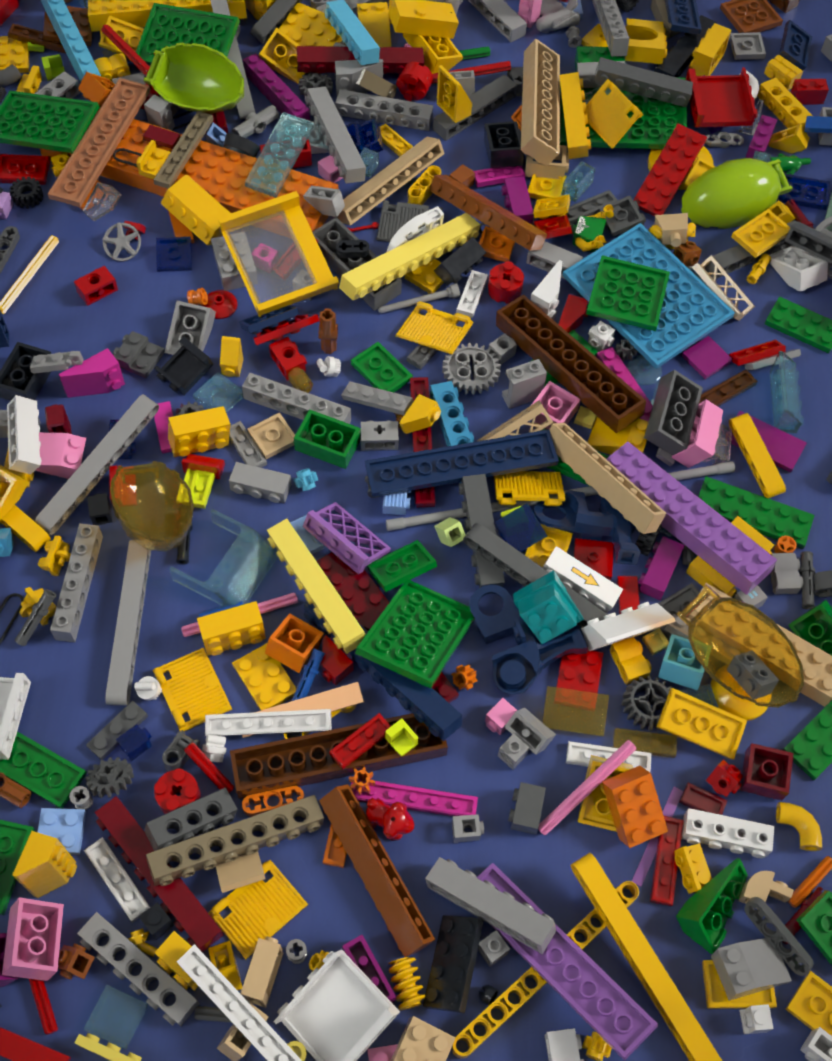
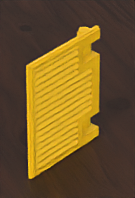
M609 79L605 81L586 105L587 112L584 113V115L587 114L588 124L612 149L636 120L643 116V113ZM607 88L611 90L608 95L605 93ZM630 111L634 113L631 118L627 115Z
M419 301L395 337L452 355L474 322L467 315L460 313L452 315L433 309L431 304ZM422 309L427 311L425 316L419 314ZM459 321L465 322L463 327L456 325Z
M520 471L494 476L496 499L500 505H516L517 500L544 501L546 506H560L562 501H565L560 472ZM503 493H512V498H503ZM549 494H557L558 499H550Z
M204 647L153 669V673L160 683L162 693L179 731H187L204 723L205 715L224 714L233 710ZM169 671L172 678L166 681L164 673ZM188 713L191 720L185 722L182 715Z
M271 860L262 864L264 874L270 871L273 875L266 883L261 880L236 888L227 897L222 898L208 912L245 959L254 953L258 938L265 940V937H272L308 905ZM228 906L232 912L223 919L219 913Z

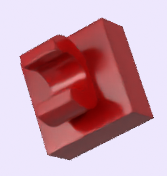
M124 221V223L135 227L139 234H145L146 227L144 225ZM123 226L127 229L126 235L134 232L131 228Z

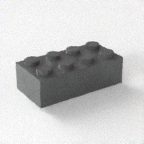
M676 370L661 377L644 438L671 455L687 449L703 388Z

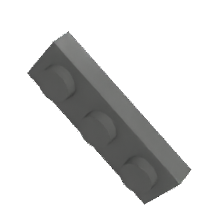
M131 701L86 746L100 760H103L148 717L147 713L134 701Z

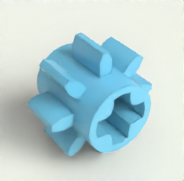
M309 468L296 472L297 478H294L296 487H301L302 491L316 487L315 481H318L316 472H311Z

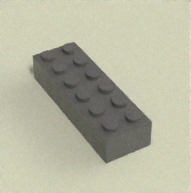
M337 217L313 231L314 237L319 241L318 245L327 265L340 278L343 274L377 257L370 249L368 256L363 258L339 257L336 253V245L339 241L359 239ZM397 278L391 283L379 287L376 291L366 294L362 299L375 311L401 294L402 280Z

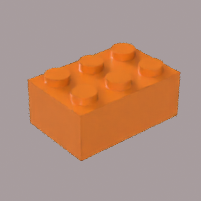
M639 765L602 781L619 840L626 846L632 848L668 832L652 775L649 771Z

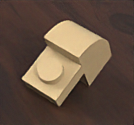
M760 871L746 881L738 901L747 904L752 897H759L766 902L767 897L770 896L786 903L792 898L794 890L788 888V885L784 882L773 881L775 872Z

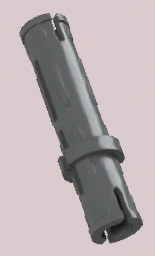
M804 551L800 553L801 568L799 569V574L803 578V587L801 588L802 608L812 609L815 607L813 553Z
M45 589L38 603L33 605V611L14 639L17 644L21 646L27 645L43 616L48 614V608L56 598L54 592Z

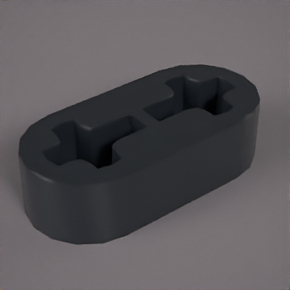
M342 240L336 245V253L341 258H363L369 254V243L365 240Z

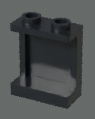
M183 336L179 341L182 347L161 369L158 366L154 369L158 373L156 376L163 383L167 381L170 384L169 387L175 393L180 392L185 396L214 364L208 355Z

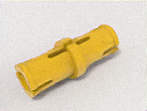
M762 254L758 262L752 266V271L746 279L748 283L756 284L759 277L765 273L767 265L771 262V257L768 254Z

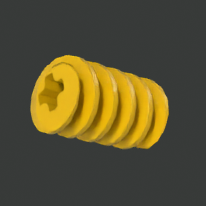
M404 957L388 963L393 965L390 967L389 973L396 974L391 978L392 983H398L394 987V992L400 993L396 996V1001L403 1002L398 1006L399 1010L422 1005L420 1001L425 998L424 994H418V991L423 986L415 984L421 978L420 976H413V973L418 970V967L410 965L416 960L413 957Z

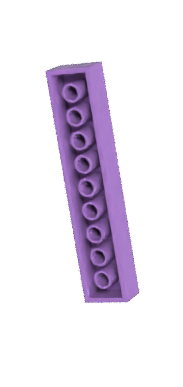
M626 442L606 459L666 512L661 522L662 527L746 595L750 593L772 572L777 562L775 557L631 443Z

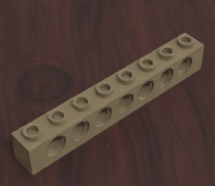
M315 795L148 853L146 854L147 864L154 885L166 886L171 884L174 879L191 877L196 871L213 869L218 863L224 861L226 863L232 862L240 855L254 854L262 847L276 846L280 841L287 838L288 840L295 839L306 831L310 833L315 832L323 825L324 816ZM300 816L304 821L296 822L294 818ZM275 824H282L284 828L277 830L273 826ZM261 831L264 835L255 837L253 832ZM239 838L243 842L239 845H235L231 841L233 839ZM213 846L222 848L219 852H212L210 849ZM194 853L199 854L201 856L197 860H191L189 858V856ZM171 861H176L179 863V865L175 868H170L167 866L168 863Z

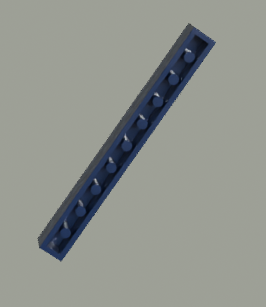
M305 602V618L310 623L313 622L318 630L322 631L324 635L326 634L334 642L333 638L335 636L333 633L328 634L323 625L325 621L323 618L318 619L313 610L315 608L313 603L309 605L308 602ZM360 625L366 635L368 631L362 625ZM356 649L346 654L350 659L353 658L362 671H367L377 684L384 686L391 697L395 696L405 710L409 709L418 722L428 726L430 732L435 737L439 736L445 741L462 726V714L433 688L430 689L355 654Z

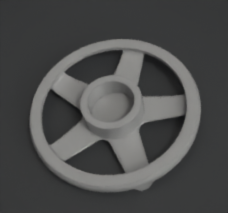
M117 223L111 226L102 239L106 254L117 261L130 260L138 253L141 246L139 232L135 227L127 223ZM122 226L129 227L134 232L125 236ZM117 228V237H108L110 232ZM138 237V246L135 251L130 246V241ZM107 243L116 245L113 255L108 251ZM121 250H126L131 254L127 258H117Z

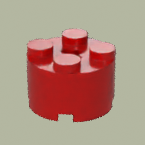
M419 62L407 63L396 81V86L407 101L423 99L432 84V72L427 66L418 65Z
M510 261L493 267L489 274V296L494 301L499 303L503 301L505 304H509L520 297L524 282L522 270Z
M180 768L162 775L154 786L156 802L164 814L199 800L201 797V792L195 778L189 772Z

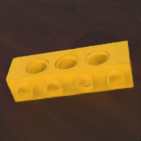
M776 77L760 84L757 97L787 128L801 124L805 130L806 117L813 115Z

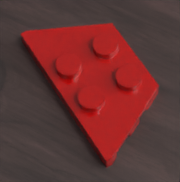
M308 314L297 315L291 321L279 322V325L276 327L263 328L262 332L256 334L257 337L253 338L255 345L257 346L272 339L280 340L288 333H298L301 328L319 322L318 314L308 317Z

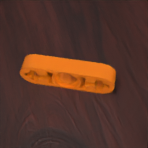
M290 786L252 794L243 799L242 808L246 815L253 817L295 802L292 798H289L293 792H296V795H300L297 797V801L304 799V793L300 787ZM281 794H285V798H289L285 799L287 804H283ZM271 796H277L280 801L278 805L272 807L267 804V800ZM262 798H263V802H264V806H265V808H263V809H262V805L260 804V803H261V800H260V799H262ZM250 801H254V804H260L255 806V810H250V807H246L250 805Z

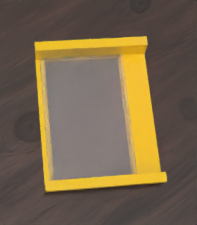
M297 191L218 218L221 233L259 317L332 289H338L339 280L337 276L333 277L300 207Z

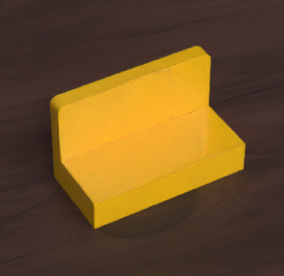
M32 66L29 74H23L16 90L17 92L35 94L38 91L42 81L39 66Z

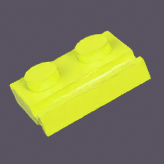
M188 468L177 500L178 504L205 509L215 474L201 470L193 471Z

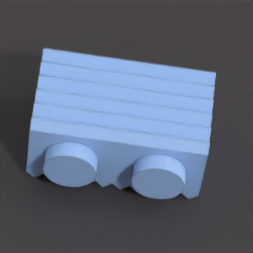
M411 491L384 495L383 514L406 515V509H410L411 498H407V493H411Z

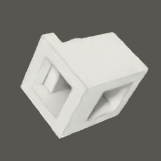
M769 1004L755 1005L739 1010L744 1034L767 1033L774 1029Z

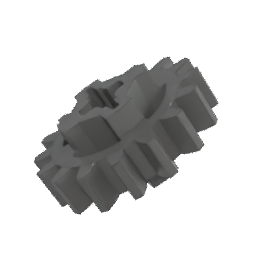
M308 72L307 76L302 75V79H299L298 83L300 94L304 95V98L307 96L308 88L326 86L329 93H332L333 89L331 77H328L327 74L322 75V73L313 72L311 74Z
M109 757L108 761L101 760L99 766L94 764V770H88L89 776L85 778L89 792H92L93 796L98 794L102 798L107 794L108 798H110L112 793L119 795L121 789L127 790L126 784H132L131 778H134L131 764L126 759L121 761L120 757H117L115 760H112Z

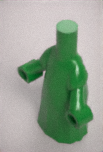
M782 153L778 157H768L766 160L768 163L780 159L783 172L790 171L785 176L787 181L791 180L793 174L800 169L801 165L811 164L810 158L800 159L795 155L785 156Z

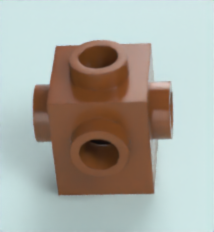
M687 241L679 247H675L673 254L686 267L694 266L699 261L702 249L696 243Z
M74 943L72 947L63 945L62 949L59 950V975L69 980H72L73 976L85 979L95 957L86 953V948Z

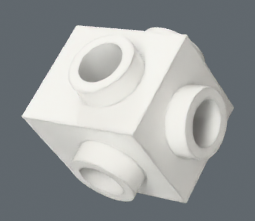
M600 321L589 330L588 343L598 352L607 349L615 340L613 337L615 329Z

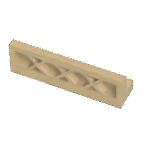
M712 255L701 265L696 263L692 267L705 284L735 312L734 319L741 320L755 307ZM711 261L715 264L714 273L705 270V267ZM717 275L725 276V285H718L716 283ZM728 288L736 289V298H729L727 296ZM738 301H746L749 306L741 312L738 309Z
M538 400L477 441L501 438L507 435H518L520 426L524 424L530 425L528 433L541 431L552 424L553 421L540 400ZM543 412L547 421L542 424L534 423L536 416Z

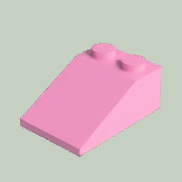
M39 432V441L41 442L39 451L42 461L40 467L35 471L69 479L81 465L86 438L69 433Z

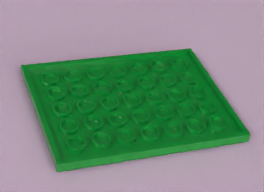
M560 87V145L567 146ZM582 88L581 91L584 90L585 100L582 103L586 102L587 105L600 88ZM621 90L643 113V116L636 120L614 148L663 149L678 123L687 127L686 107ZM630 111L627 115L631 118L634 113ZM589 124L585 125V127H589L590 137H587V139H590L591 147L611 148Z

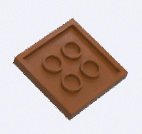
M731 0L721 3L720 6L721 11L739 33L762 32L781 26L783 19L767 0Z
M67 6L86 46L91 47L92 31L88 18V9ZM45 11L43 40L60 41Z

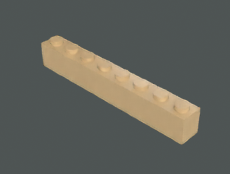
M424 138L344 198L345 207L337 218L342 223L351 226L445 154L440 139Z
M566 423L552 424L549 431L556 453L561 458V461L568 464L574 473L580 475L585 480L586 484L592 486L614 509L623 514V517L635 525L639 532L643 534L656 532L666 512Z

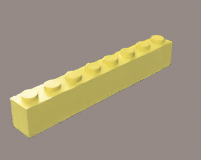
M285 519L267 529L269 538H267L268 543L272 549L276 547L278 550L276 554L279 560L286 562L285 568L289 575L296 577L294 581L299 590L303 589L305 591L304 597L308 604L313 603L315 606L313 610L318 619L323 618L325 621L323 625L328 634L333 633L335 636L333 640L338 649L343 648L346 654L356 649L365 637L364 630L288 519Z

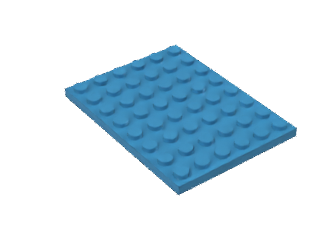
M641 223L569 267L562 274L589 302L601 256L670 272L656 331L606 319L655 369L724 324L735 314L728 305Z

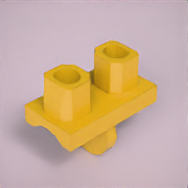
M54 536L53 541H46L44 548L48 554L47 557L39 559L38 566L42 570L49 571L53 576H59L64 563L70 560V545L64 542L61 536Z
M31 587L25 589L26 596L20 604L22 608L19 612L23 618L30 616L33 611V605L38 603L44 593L43 588L34 591ZM53 602L48 608V614L43 616L40 621L42 626L47 625L49 618L55 614L56 605Z

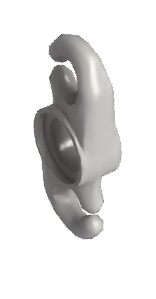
M720 132L718 135H711L714 141H709L710 135L707 134V141L705 142L710 147L728 148L730 145L735 146L737 144L734 139L740 140L738 145H742L744 138L737 133ZM724 138L727 142H723L720 139Z

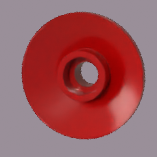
M216 290L207 294L208 303L203 305V307L211 308L216 312L215 319H225L236 311L237 299L228 291Z

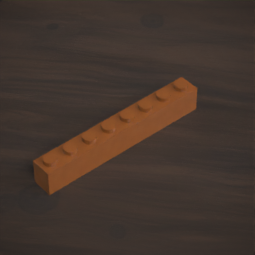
M434 175L429 191L529 251L542 249L547 233L450 176Z
M349 784L335 787L319 800L323 807V812L329 818L334 832L340 838L344 850L348 853L355 870L363 880L366 890L370 893L377 910L381 913L386 923L387 929L392 933L398 949L404 957L411 956L429 945L435 938Z

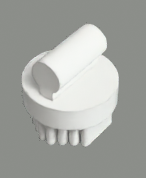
M327 356L324 361L322 359L316 361L319 370L323 372L324 376L337 377L341 371L339 359Z
M151 676L143 677L134 686L138 696L144 700H156V697L162 692L158 680Z
M207 734L206 744H203L202 751L211 762H223L224 754H226V747H224L226 737Z

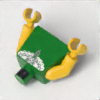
M608 204L603 208V211L595 215L580 216L577 225L570 224L571 234L574 235L572 244L583 252H595L603 247V243H606L603 236L607 220L605 218L606 216L608 218L614 216L613 206Z

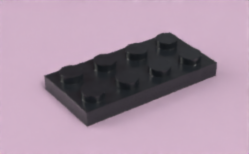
M442 916L423 1007L433 1010L465 1013L484 920L477 917Z

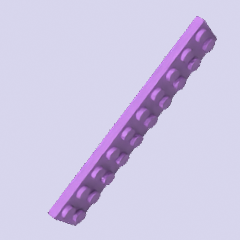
M494 863L477 877L483 882L484 880L489 881L495 886V889L502 893L503 891L510 893L521 904L525 902L531 905L535 912L541 915L544 913ZM556 924V933L543 954L492 926L624 1061L658 1027V1023Z

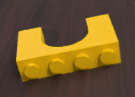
M627 18L625 28L629 36V45L625 61L662 64L663 58L666 59L667 57L666 28H664L663 22Z
M739 516L731 522L769 554H772L771 550L774 544ZM699 556L689 564L686 573L701 586L708 583L730 597H733L737 592V587Z

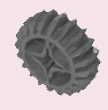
M650 675L647 676L646 681L641 676L638 681L634 679L631 685H627L626 691L622 695L624 699L621 704L625 706L623 713H629L627 720L634 719V726L639 723L641 724V730L648 726L649 731H652L653 727L660 730V728H657V724L661 715L654 716V712L664 707L672 686L666 688V681L659 683L658 677L653 681ZM646 691L644 696L634 698V695L638 692Z

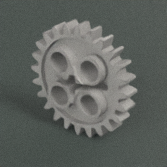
M468 343V347L461 344V348L457 347L452 355H445L442 367L444 379H447V382L452 381L453 386L458 387V392L465 390V394L471 391L474 395L475 391L478 390L482 394V389L488 391L489 386L494 387V382H498V377H500L501 364H499V358H495L496 353L490 354V348L484 350L485 345L479 348L478 343L474 347L471 346V343ZM469 357H472V371L474 381L471 380V366L469 365Z

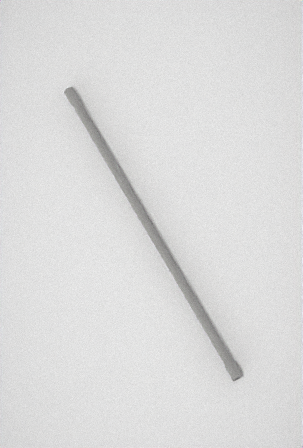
M733 461L706 467L670 472L668 474L677 481L714 474L720 475L735 472V464ZM592 486L571 489L573 491L585 492V497L598 494ZM549 494L550 499H558L557 494ZM516 500V505H500L498 502L491 503L492 512H498L519 506H533L540 501ZM462 508L406 518L386 520L387 531H393L416 525L440 522L449 517L457 519L467 516L466 513H463Z

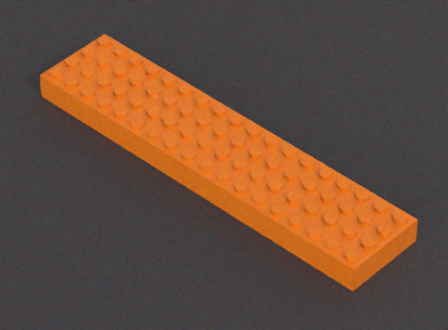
M133 119L115 150L124 148L143 154L145 146L150 143L143 140V134L149 125L152 124ZM202 140L174 182L175 184L185 175L190 176L230 213L297 191L300 207L312 232L323 226L329 216L322 215L304 199L303 195L311 185L339 189L336 183ZM156 144V147H157V148H160V149H163V150H166V151H169V152H172V150H173V149H170V148H167V147L160 146V145H157V144ZM40 149L42 156H50V159L64 153ZM119 151L115 155L118 159L135 164L138 157H141L126 151ZM113 154L100 174L102 177L163 197L168 190L167 188L155 185L154 179L139 175L138 167L115 160ZM281 215L251 225L292 239Z

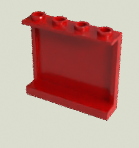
M745 67L742 68L740 75L696 76L695 69H688L686 80L693 82L692 95L689 101L695 127L753 125L758 111L754 106L755 99L751 94L752 87L749 85V75L746 74Z

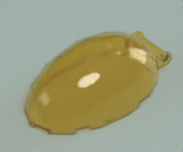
M152 461L150 464L126 467L118 465L116 474L111 480L110 492L115 516L126 535L147 550L166 552L181 545L192 523L194 504L190 488L180 478V474L175 470L167 468L166 464Z
M707 584L693 601L682 611L679 610L676 613L689 626L688 639L697 660L713 680L733 695L749 700L758 706L780 708L789 702L797 701L804 685L803 665L791 640L773 619L751 604L731 597H720ZM711 595L713 599L690 620L688 616ZM751 650L779 679L771 694L754 700L727 671L734 656Z

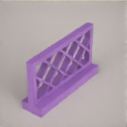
M336 502L317 512L314 510L308 512L302 526L357 574L363 572L367 565L386 555L391 550L387 544ZM335 510L340 515L331 514V511ZM332 520L341 521V524L332 523ZM345 522L351 523L354 527L345 525ZM346 531L355 533V536L346 535ZM359 534L365 535L368 539L359 537ZM360 543L368 544L369 548L361 547ZM373 546H378L382 550L373 549Z

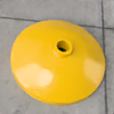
M727 665L718 669L710 683V696L715 707L747 721L760 717L767 710L771 702V694L753 700L727 671Z

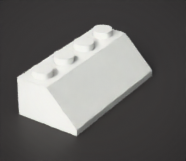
M649 602L638 605L636 610L630 607L622 610L621 614L617 616L615 612L605 615V620L599 621L598 618L587 621L588 625L581 628L588 650L592 651L659 629L675 622V618L658 603L650 605Z

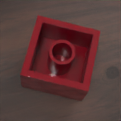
M751 743L745 751L740 791L782 801L789 794L794 753Z

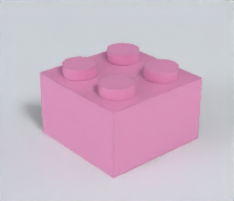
M549 381L532 404L540 400L552 419V424H568L578 411L581 399ZM543 412L535 418V423L537 424L547 421ZM552 424L547 426L545 429H550Z

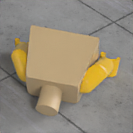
M688 213L655 215V223L648 231L659 239L663 245L671 244L673 247H679L681 244L686 243L687 237H695L696 225L691 222L688 224Z

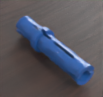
M313 648L307 665L303 667L305 670L292 701L307 697L316 674L318 675L320 672L318 669L325 655L324 652Z

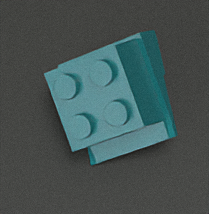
M554 570L513 593L514 604L519 609L521 618L541 644L550 641L584 620Z

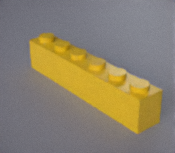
M579 72L559 75L569 159L589 157L588 150L591 149V141L587 139V137H590L589 127H585L588 124L587 114L584 115L587 112L586 102L582 103L585 100L584 90L581 91L583 88V78L579 79Z

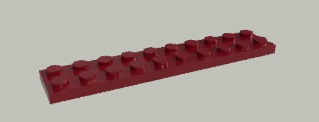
M333 552L317 560L316 562L357 622L369 631L385 610L389 601L365 570L357 574ZM441 672L432 688L450 703L458 698L459 694Z

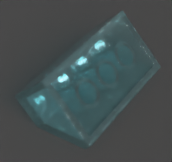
M779 351L770 370L774 427L786 433H797L804 422V417L801 415L802 401L799 400L801 387L798 385L799 371L796 370V363L783 351Z

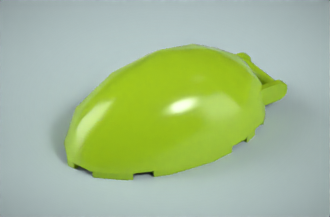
M177 43L175 46H166L161 51L155 50L148 74L143 79V82L152 85L154 90L166 101L187 111L214 114L233 109L244 97V78L237 65L223 53L203 44Z
M752 158L728 160L704 172L689 184L681 198V212L688 213L692 223L705 228L718 227V229H728L743 226L775 204L778 196L792 191L793 188L789 186L781 168L780 159L768 163Z

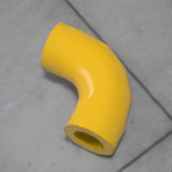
M778 802L776 822L791 825L797 829L800 836V849L806 851L822 850L820 826L814 816L801 806Z

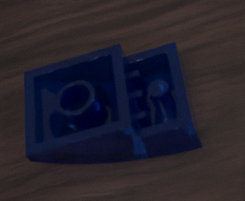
M375 118L362 124L355 121L346 125L361 157L384 150L381 129Z

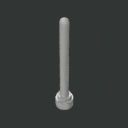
M457 283L452 284L443 291L381 306L378 308V312L382 314L417 305L419 301L428 302L444 297L458 298L460 297L459 287Z

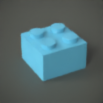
M671 634L658 678L698 690L711 646Z

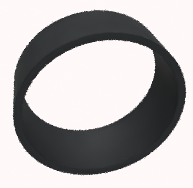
M228 133L225 136L224 148L256 158L260 150L256 143L235 134Z

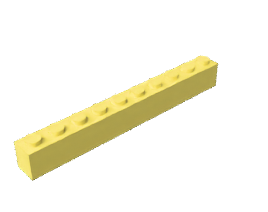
M464 213L343 274L339 288L353 301L362 298L366 294L376 291L379 287L389 284L393 280L403 277L408 272L414 271L435 258H439L441 255L464 245L472 237L476 239L479 235L478 231L481 224L468 213Z

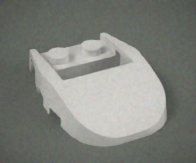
M437 206L412 218L393 236L387 252L442 225L444 213Z

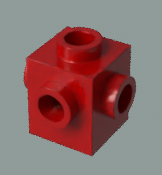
M722 760L706 781L712 785L715 792L727 797L730 792L735 794L742 786L739 781L743 778V775L736 766Z

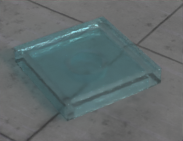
M106 985L84 1030L126 1050L148 1004Z

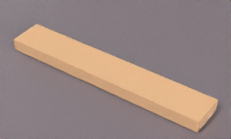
M355 682L258 712L331 709V712L363 703L364 700L359 682ZM249 734V735H242V736H243V738H246V737H250V736H253V735H256V734Z

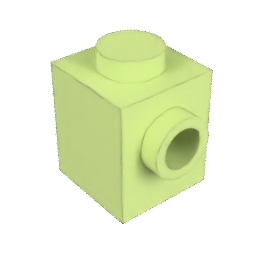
M451 517L434 526L441 543L449 547L463 541L466 535L461 522Z

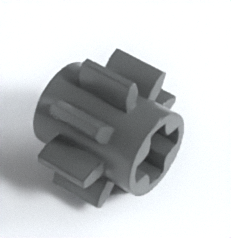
M621 339L620 344H616L615 350L622 361H632L633 356L637 355L638 351L627 339Z

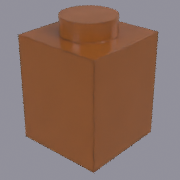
M464 164L449 175L469 188L474 185L475 172Z

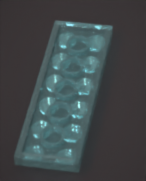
M283 112L245 181V187L277 198L314 128V123Z

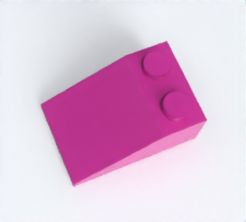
M108 348L84 360L81 365H75L59 374L68 398L110 393L125 385L119 362Z

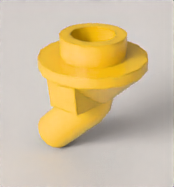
M144 928L131 932V937L128 940L142 952L154 957L158 948L145 942L150 932H144Z

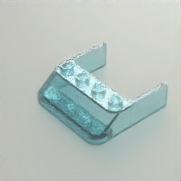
M212 509L210 513L213 523L238 535V537L207 581L201 582L171 566L169 570L172 580L222 606L242 601L243 605L247 604L276 561V548L272 549L268 541L256 530Z

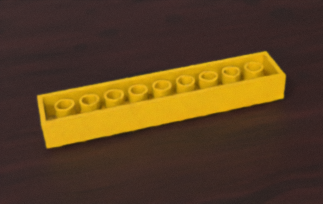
M88 0V18L92 32L101 31L103 25L107 23L109 16L141 28L145 27L154 3L213 13L210 0ZM227 0L231 16L238 17L239 19L247 18L245 0Z

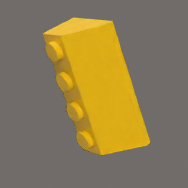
M403 33L404 39L411 47L423 48L424 65L430 69L432 74L438 73L440 65L449 71L463 59L462 54L449 38Z
M188 175L183 176L172 185L160 203L206 245H212V238L223 236L218 218L231 214Z
M31 831L12 876L34 897L39 898L67 884L70 877L74 876L77 865L74 858L57 838Z

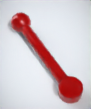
M373 222L372 225L348 229L351 232L370 228L378 229L379 224Z

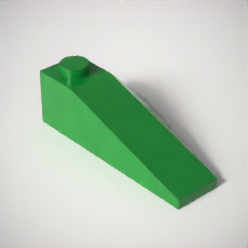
M824 600L788 625L795 635L832 656V607L827 600Z
M736 858L704 885L701 890L690 897L676 915L683 932L710 954H713L725 938L727 930L724 927L727 919H732L733 917L732 906L734 900L740 898L748 876L740 858Z

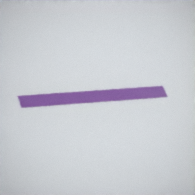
M673 787L664 807L663 816H673L683 794L682 790ZM659 836L650 839L631 882L642 886L656 855Z

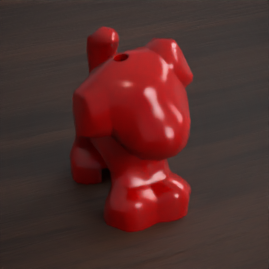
M373 797L367 801L366 816L373 828L377 825L383 827V833L388 839L392 841L400 840L403 834L413 831L415 823L407 811L406 804L395 802L390 806L379 798L374 799Z

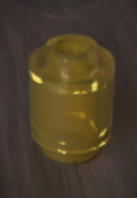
M297 367L289 372V381L295 389L306 393L312 390L313 382L303 369Z

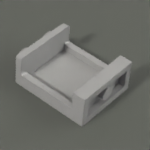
M539 359L506 370L510 383L509 389L502 391V397L508 408L511 409L534 401L544 389L547 372Z

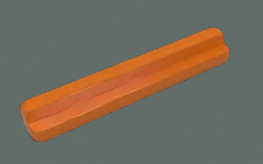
M826 856L793 892L792 898L787 901L793 908H797L832 869V858Z

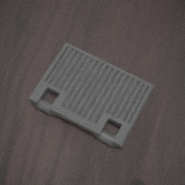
M384 200L377 241L390 242L403 225L415 216L431 209L426 205L397 202V205L389 204V201Z

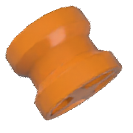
M204 288L187 292L188 303L200 304L202 306L207 305L208 296Z
M782 536L774 546L773 552L793 553L797 546L796 541L790 536Z

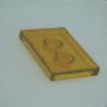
M547 686L542 723L549 729L604 736L609 695Z

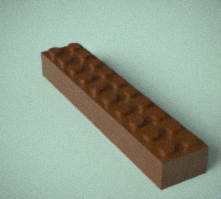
M524 294L496 311V326L507 336L513 338L516 344L532 359H539L544 369L574 396L581 399L580 401L616 434L644 415L646 400Z
M411 713L385 719L390 726L403 719L418 736V745L404 756H400L384 737L342 770L329 754V751L365 723L230 750L236 792L238 798L242 799L248 795L290 786L299 787L354 775V769L359 771L363 767H365L367 772L447 756L446 740L443 741L439 736L435 737L430 732L429 727L424 723L418 722L414 714Z

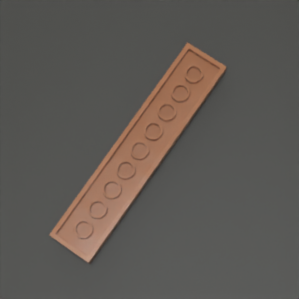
M119 78L48 192L49 199L77 207L82 206L150 93V86Z

